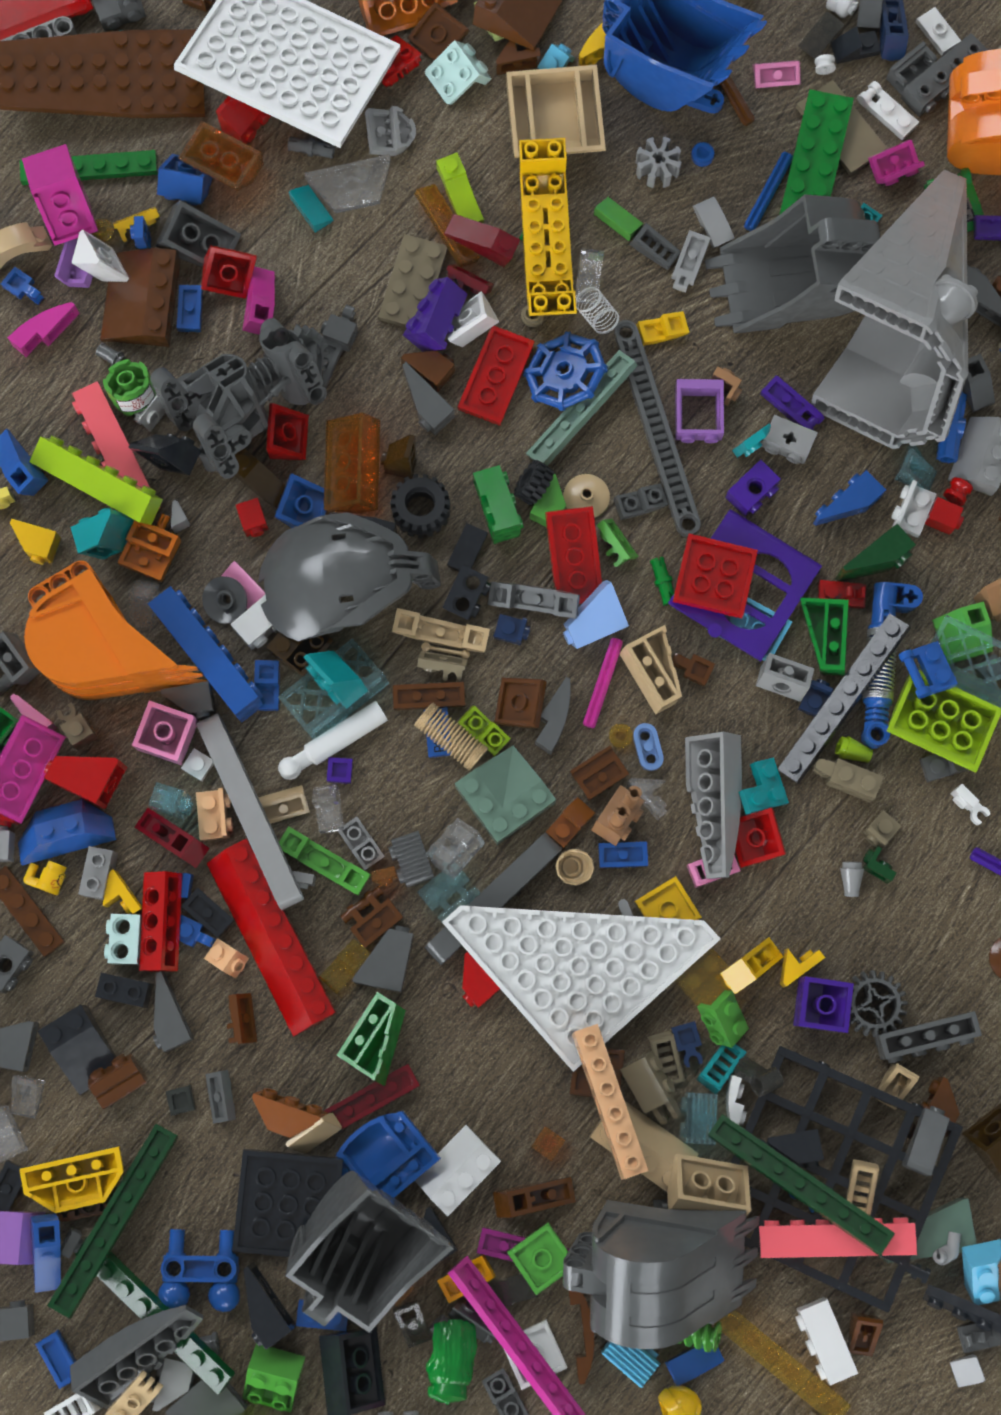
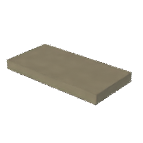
M833 80L817 90L845 96ZM807 97L796 105V109L802 116ZM853 105L839 163L850 176L867 165L869 157L887 150L885 144Z

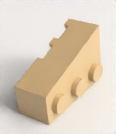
M666 625L627 644L620 652L621 658L655 715L675 705L682 697L676 668L673 666L671 647L666 636Z

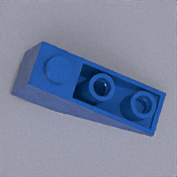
M5 429L0 435V467L3 474L18 494L34 496L49 480L38 466L29 462L31 457L9 429Z
M867 470L862 475L857 473L849 480L848 484L850 486L845 491L842 489L837 491L831 498L833 502L828 507L824 504L815 513L817 517L813 524L817 526L864 513L883 496L886 489Z
M56 1213L30 1216L35 1293L57 1290L61 1283L59 1218Z

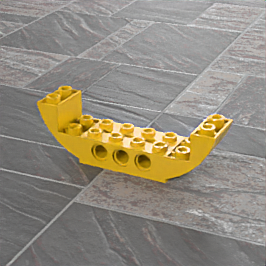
M565 138L519 140L521 214L529 316L577 314L575 291H573Z

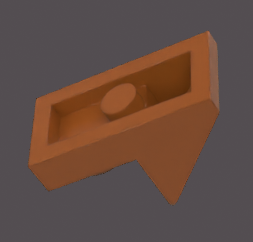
M577 797L562 811V814L546 833L564 849L594 816L595 812Z

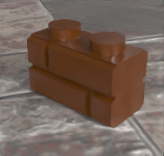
M131 1053L127 1056L124 1054L117 1056L112 1060L111 1066L106 1069L100 1067L90 1074L91 1078L88 1079V1087L102 1109H106L147 1083L146 1074Z

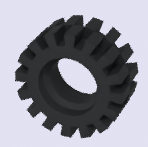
M534 460L532 464L528 465L527 469H524L523 475H520V480L517 481L514 488V495L528 505L536 504L542 498V494L546 493L547 487L550 486L554 470L539 460Z

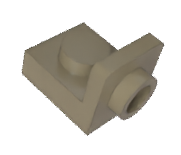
M883 810L863 833L867 836L866 840L872 846L883 848L901 828V825Z

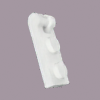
M873 81L868 86L866 92H862L857 97L858 102L902 141L919 124V121L882 90L881 85L876 81ZM875 97L878 101L875 103L871 98Z

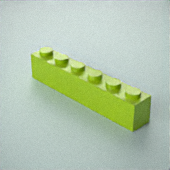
M51 435L49 439L40 436L29 461L30 463L139 523L152 525L163 501L162 498L155 495L156 491L144 485L143 487L136 485L138 481L124 475V478L118 475L119 470L108 465L105 467L99 465L101 461L95 457L88 455L86 458L81 455L82 450L71 445L69 447L64 446V441L58 437Z

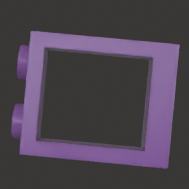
M677 379L675 385V440H681L683 443H693L695 440H704L705 443L722 441L724 435V380ZM682 396H715L716 430L682 429Z

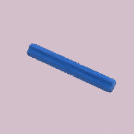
M782 152L745 222L744 228L746 230L752 231L757 228L792 162V154Z

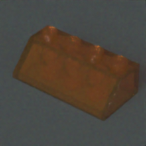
M362 412L327 421L324 511L365 513L378 510L379 419Z

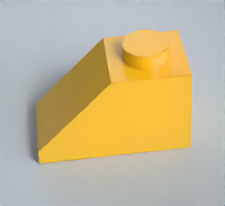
M11 519L10 524L30 560L44 565V562L52 564L61 540L59 534L53 530Z

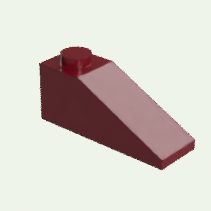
M456 214L452 215L443 234L502 267H505L512 259L520 242V239L499 228Z
M150 808L146 809L134 827L195 868L198 867L210 849Z

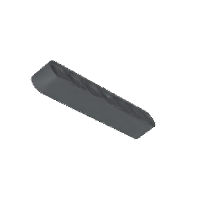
M545 832L468 906L503 908L562 851L561 847ZM445 926L424 948L440 965H443L462 947V944Z

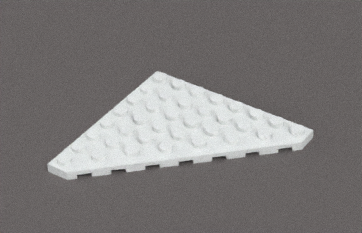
M460 905L442 921L573 1072L582 1065L572 1037L573 1032L598 1024L604 1043H606L720 940L719 936L704 920Z

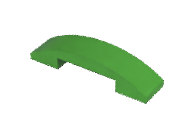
M289 826L279 841L284 853L358 896L371 876L368 872L344 860Z

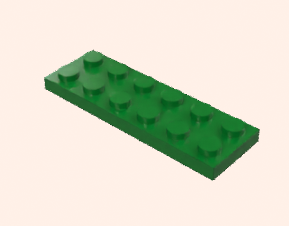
M809 89L780 214L805 194L831 197L854 98Z

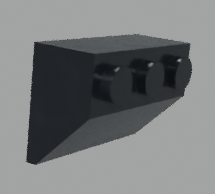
M374 1327L370 1333L360 1328L319 1336L327 1415H353L385 1406L377 1327Z

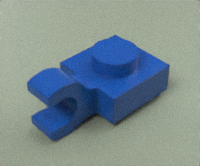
M15 266L1 282L4 289L20 300L26 295L39 305L44 299L40 295L41 292L32 287L35 283L34 280Z
M180 916V942L194 948L198 941L211 948L216 939L202 933L204 928L202 924L186 916Z

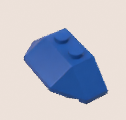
M83 799L36 811L18 842L21 865L116 840L113 819Z

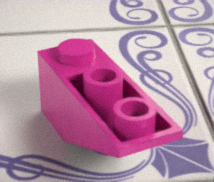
M254 266L248 289L242 331L260 335L262 323L266 319L273 318L275 272Z

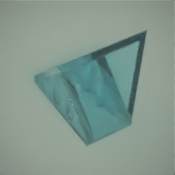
M909 444L895 480L910 485L912 480L917 481L916 486L930 490L937 471L927 463L917 446Z

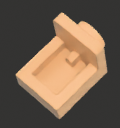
M219 938L216 939L204 958L233 978L238 977L249 960L247 956Z

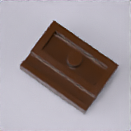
M610 745L570 771V774L588 801L629 776L628 771Z

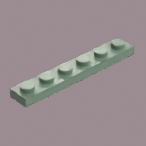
M619 350L606 364L608 371L604 373L594 392V397L567 407L526 452L527 456L533 461L537 459L548 466L638 366L637 363Z

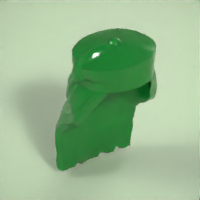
M450 1319L448 1322L442 1321L434 1324L433 1351L429 1361L426 1363V1371L431 1384L427 1388L428 1396L446 1405H449L451 1402L467 1400V1386L472 1380L474 1359L477 1352L476 1325L472 1322H463L462 1319Z

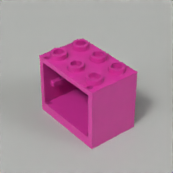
M66 144L22 158L31 193L54 246L78 238L79 232L82 229L90 234L98 231L88 196Z

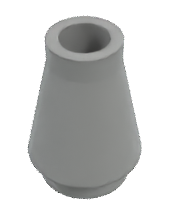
M842 862L840 871L844 896L859 897L864 873L862 862Z

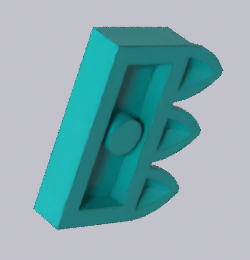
M767 424L732 451L738 458L744 454L747 457L763 446L761 440L767 437L771 424Z

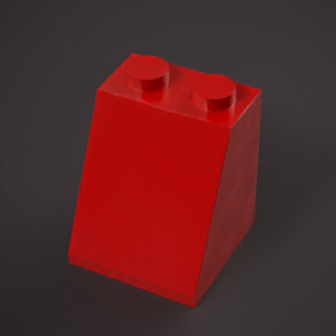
M55 756L54 760H50L46 765L44 778L52 784L106 810L128 767L120 760L111 757Z

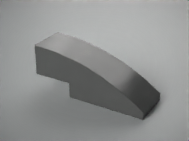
M568 677L564 679L541 714L540 721L545 723L546 726L536 739L535 745L550 755L560 740L568 715L571 694L570 678Z

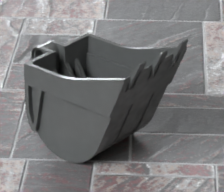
M805 194L768 223L720 247L721 256L705 260L706 269L723 268L726 284L711 288L710 296L711 298L728 297L730 308L729 314L714 318L715 326H733L734 333L779 329L786 323L832 318L855 311L834 301L837 286L841 279L881 238L878 222L865 220L864 210L856 200Z
M349 1171L326 1193L305 1226L301 1225L298 1228L291 1246L285 1276L306 1290L302 1307L303 1313L321 1325L326 1326L339 1312L370 1333L398 1299L452 1251L454 1246L428 1221L406 1208L383 1190L377 1189L374 1184L355 1171Z
M607 1200L593 1224L592 1232L580 1233L563 1260V1287L570 1291L591 1294L590 1327L592 1332L599 1334L604 1339L614 1344L634 1349H658L675 1345L706 1324L716 1323L741 1306L742 1298L756 1287V1278L743 1281L744 1266L758 1256L757 1247L745 1250V1235L759 1225V1216L746 1219V1211L663 1209Z

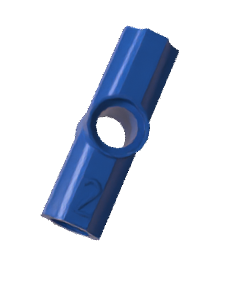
M963 392L959 398L949 434L945 441L938 443L936 459L943 463H956L958 460L960 440L963 437L966 426L964 412L967 394Z

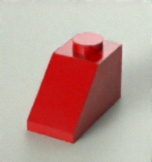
M467 951L464 958L462 985L465 994L462 997L471 1008L474 1005L480 1008L500 988Z

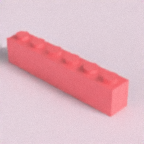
M98 381L73 392L72 394L76 401L72 402V405L78 415H83L85 421L81 423L87 435H93L95 441L91 443L97 455L102 453L105 461L101 462L102 466L108 465L119 470L118 475L123 478L126 475L137 480L136 485L143 487V485L150 487L133 451L128 448L129 443Z
M907 1217L893 1218V1223H883L882 1218H874L895 1233L881 1256L917 1255L915 1223H909ZM816 1219V1225H805V1220H790V1225H780L779 1220L764 1221V1226H759L761 1258L879 1256L839 1227L831 1224L827 1219Z

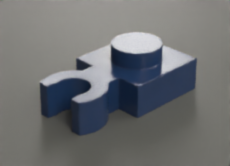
M695 1021L672 1027L671 1032L674 1034L678 1052L685 1051L683 1058L685 1067H690L689 1058L691 1056H695L698 1064H702L703 1058L695 1049V1047L702 1045Z

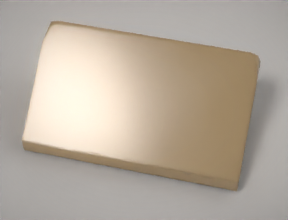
M302 785L258 797L270 824L310 813Z
M329 1113L321 1117L310 1128L288 1140L286 1145L299 1152L308 1153L341 1130L342 1126L334 1113Z

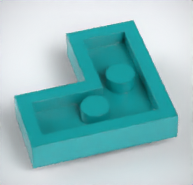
M774 757L750 764L757 786L738 792L745 814L748 815L788 804L789 801Z

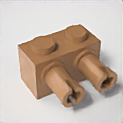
M620 785L591 831L614 846L617 845L620 839L625 841L632 830L629 827L632 821L637 823L644 812L640 809L645 801L640 798L642 795L641 789L637 786H631L629 789H626Z

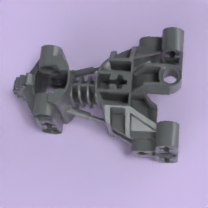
M269 318L262 323L259 341L265 354H263V358H257V362H250L248 367L239 356L222 354L194 373H186L177 379L164 367L153 371L150 380L166 415L179 430L188 431L191 428L194 429L201 443L199 458L206 471H217L225 479L232 478L237 474L239 463L235 454L246 448L254 436L267 429L269 417L264 407L267 400L272 401V397H278L280 392L286 401L296 405H306L309 402L313 405H318L324 401L327 391L322 385L323 371L327 369L323 364L329 362L325 356L330 352L326 349L328 344L324 341V337L314 328L310 329L307 325L301 328L296 324L294 331L287 330L277 319Z

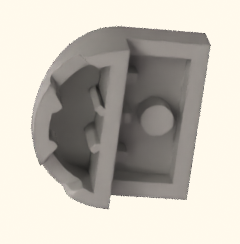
M392 106L390 110L373 108L366 110L365 117L370 154L396 156L403 153L410 146L416 135V127L413 119H408L402 113L403 109Z

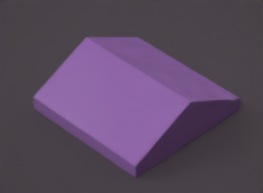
M0 1211V1264H33L30 1216L45 1215L46 1212Z

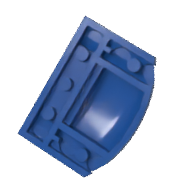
M404 1111L382 1115L364 1124L344 1142L336 1154L337 1158H344L342 1176L349 1171H355L374 1184L377 1189L383 1190L393 1198L441 1159Z

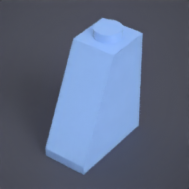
M603 581L578 608L577 619L569 618L564 623L566 631L563 634L568 645L572 644V646L578 649L629 626L610 581Z

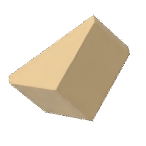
M890 1064L878 1089L903 1100L920 1076L899 1064ZM882 1102L890 1108L896 1110V1107L891 1106L885 1102Z

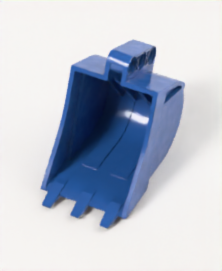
M605 0L602 25L603 31L606 33L604 66L610 77H615L630 94L643 103L662 111H676L689 102L705 95L714 86L727 79L732 70H726L728 66L746 53L750 46L744 44L748 38L762 30L767 21H761L764 17L761 14L724 0Z

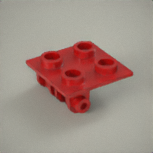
M397 35L390 40L401 44L400 51L381 80L386 88L388 86L392 87L393 84L399 81V78L402 79L404 77L403 73L409 74L410 71L419 66L421 61L420 56L422 54Z

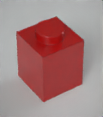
M937 497L932 504L925 525L950 535L954 529L959 530L964 517L961 516L963 507Z
M258 498L235 505L246 537H258L263 535L264 531L269 530Z

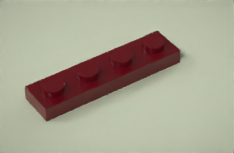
M407 1064L387 1076L385 1086L374 1082L324 1111L334 1113L343 1129L419 1087L420 1084L410 1065Z

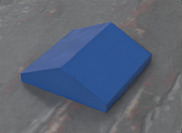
M291 473L274 517L293 528L316 517L324 516L333 492Z

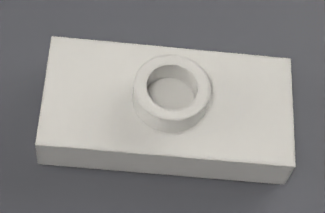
M935 7L918 17L915 22L941 56L961 42Z

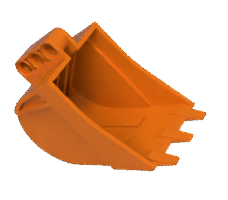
M1001 48L982 51L964 57L963 63L958 65L950 74L947 158L954 167L960 170L969 168L970 172L975 174L1001 175Z
M74 562L30 589L28 600L32 609L30 610L25 627L26 650L34 666L64 693L78 699L98 700L143 692L161 691V689L207 681L194 679L203 677L202 673L191 672L197 671L198 667L177 665L133 628L123 616L96 572L87 562ZM46 594L40 600L37 601V598L40 595Z

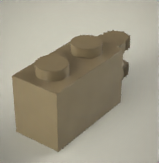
M821 758L812 765L816 775L818 774L820 777L827 779L825 785L869 803L876 798L884 777L839 758L835 762Z
M650 1051L628 1062L620 1071L644 1114L652 1110L659 1123L665 1125L668 1123V1116L662 1105L665 1104L672 1117L676 1119L681 1117V1110L674 1099L676 1093L673 1082L663 1072L660 1059Z

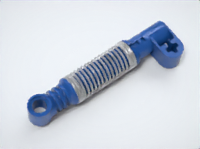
M893 582L874 583L872 619L867 630L868 642L866 645L889 613L896 617V612L910 613L921 604L923 593L917 586ZM897 592H899V599H902L898 604H896ZM896 650L870 684L869 690H866L863 694V704L865 709H867L865 711V715H867L865 716V721L867 722H864L861 741L870 749L881 747L890 737V733L887 732V722L889 721V707L893 705L894 700L893 686L895 685ZM871 730H875L880 734V741H876L871 737Z

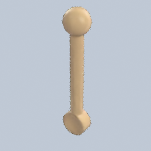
M424 642L421 645L422 650L427 652L430 650L458 655L465 659L470 657L468 650L457 651L430 646L428 642Z

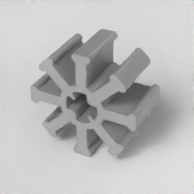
M651 137L646 141L645 150L642 147H639L637 150L635 162L637 164L636 175L638 179H641L642 176L648 174L647 187L654 188L656 176L660 177L663 188L670 186L672 175L678 178L681 168V161H679L681 150L679 146H676L675 149L668 151L670 139L667 137H663L661 148L657 149L654 137Z

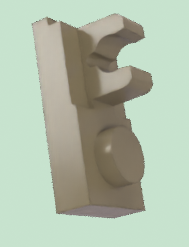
M421 651L417 667L423 668L427 672L444 670V681H447L448 674L455 672L457 676L456 682H461L463 670L465 671L468 659Z

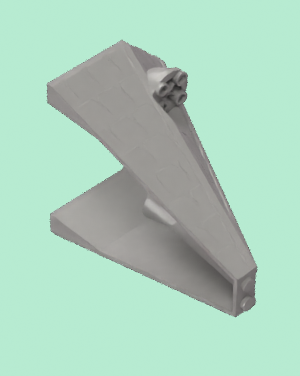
M943 170L841 279L837 286L834 301L865 315L841 356L814 392L811 405L824 416L891 449L900 448L902 444L909 443L911 446L923 445L927 440L935 439L936 442L945 441L968 377V318L977 309L978 290L972 285H967L966 178Z

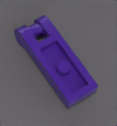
M777 375L760 393L761 396L788 419L814 431L813 427L825 419L819 410ZM805 413L810 416L807 421L802 417Z

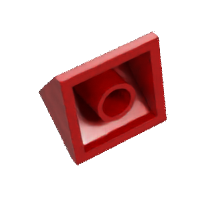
M211 245L204 257L201 290L246 299L257 256Z
M270 403L266 445L270 459L306 460L309 415Z

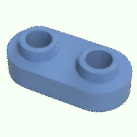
M642 723L635 728L633 733L638 760L643 769L655 771L661 767L664 759L655 727L648 723ZM642 733H647L649 735V739L642 740L640 735ZM648 756H653L655 758V762L648 763L646 758Z

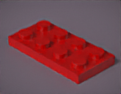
M496 326L491 327L458 404V410L501 426L535 341Z
M593 506L545 512L554 589L580 594L579 604H582L602 583Z

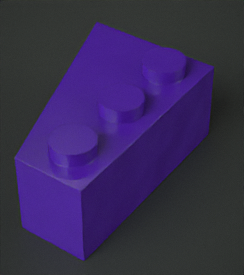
M448 277L435 279L429 285L427 296L419 302L416 314L406 324L407 329L403 336L422 352L446 349L448 343L444 340L447 333H452L454 326L451 324L454 315L456 317L459 316L468 295Z

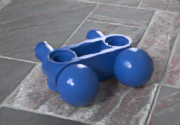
M170 1229L169 1253L163 1255L161 1265L163 1284L158 1291V1298L170 1309L186 1305L189 1301L190 1292L185 1282H215L208 1294L209 1303L212 1308L223 1313L234 1309L240 1300V1289L236 1284L238 1283L240 1271L238 1264L239 1256L232 1252L234 1230H220L219 1253H216V1256H186V1253H184L185 1230ZM174 1261L181 1265V1272L177 1276H173L169 1270L171 1263ZM224 1262H228L232 1267V1271L227 1277L222 1276L219 1270Z

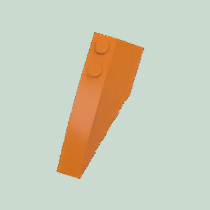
M358 0L367 29L381 36L415 27L434 2L442 8L458 2L457 0Z

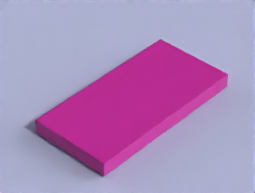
M25 715L20 716L0 755V814L22 824L45 779L44 770L46 765L57 756L66 738Z

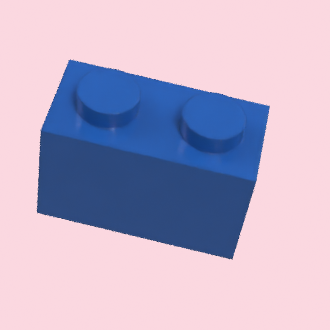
M171 154L158 169L157 195L164 196L168 200H184L191 205L202 204L208 196L216 163Z

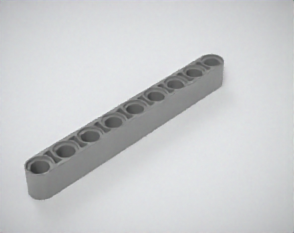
M216 713L196 723L278 906L281 910H284L304 900L300 887L220 714Z

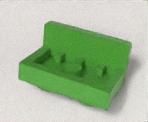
M724 990L711 1006L700 1003L697 1007L701 1019L710 1034V1039L717 1045L732 1048L749 1029L733 991Z

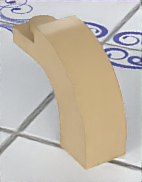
M24 222L1 229L0 269L7 261L20 254L50 250L53 244L44 227H29L28 223Z

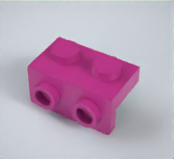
M912 140L902 142L868 158L876 183H885L886 186L899 182L898 177L903 175L909 177L919 173L918 169L925 166L924 161L918 160Z

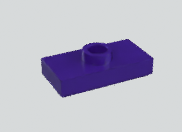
M975 215L974 240L1001 241V216Z

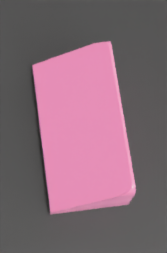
M800 61L753 64L755 88L800 85Z
M235 561L230 564L222 575L236 579L244 587L247 594V610L265 595L263 589Z

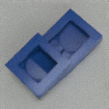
M255 660L254 684L263 695V698L260 699L263 705L258 708V711H279V660Z
M693 1347L666 1361L665 1364L675 1385L680 1386L725 1360L719 1348H717L715 1353L713 1350L708 1353L704 1351V1347L700 1350Z

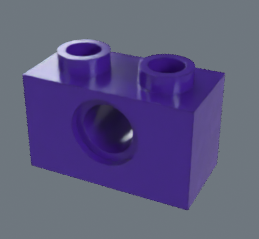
M760 460L728 490L725 498L746 517L750 512L754 514L763 505L761 501L766 496L770 499L779 490L778 484L781 478ZM750 486H756V487H758L759 490H760V493H759V494H753V493H751L750 490H749V487H750Z

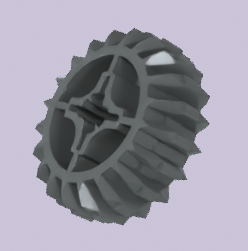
M870 970L869 978L865 972H861V980L857 976H853L851 979L855 985L853 986L849 1025L854 1022L857 1023L854 1027L855 1032H858L863 1027V1036H868L870 1029L873 1037L879 1035V1030L881 1034L887 1033V1027L889 1030L895 1031L896 1026L893 1022L897 1024L903 1023L898 1014L906 1015L907 1012L900 1008L901 1006L908 1005L907 1001L900 1000V997L905 996L906 992H897V989L901 987L900 982L892 985L893 976H889L884 980L885 972L883 971L876 977L875 970ZM871 983L884 987L889 995H878L875 988L872 989ZM864 987V1001L855 1006L856 995ZM871 997H874L873 1000L878 1001L884 999L883 1002H880L878 1005H876V1010H874V1007L863 1008L864 1006L872 1002ZM892 1002V1011L884 1021V1006ZM863 1011L869 1012L873 1019H876L877 1024L866 1022L858 1013Z

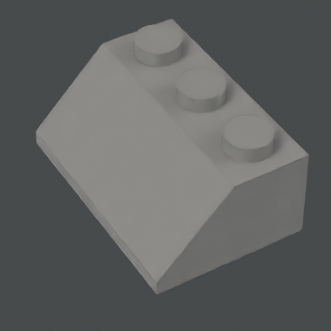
M1000 417L969 418L959 447L958 460L952 466L948 481H951L953 477L962 478L973 486V490L989 496H993L998 490L1001 483Z

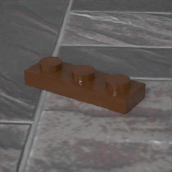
M464 682L393 685L394 710L427 709L431 703L436 704L439 708L465 707Z

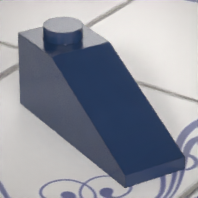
M884 0L880 27L881 58L888 61L901 60L905 56L909 38L903 0Z

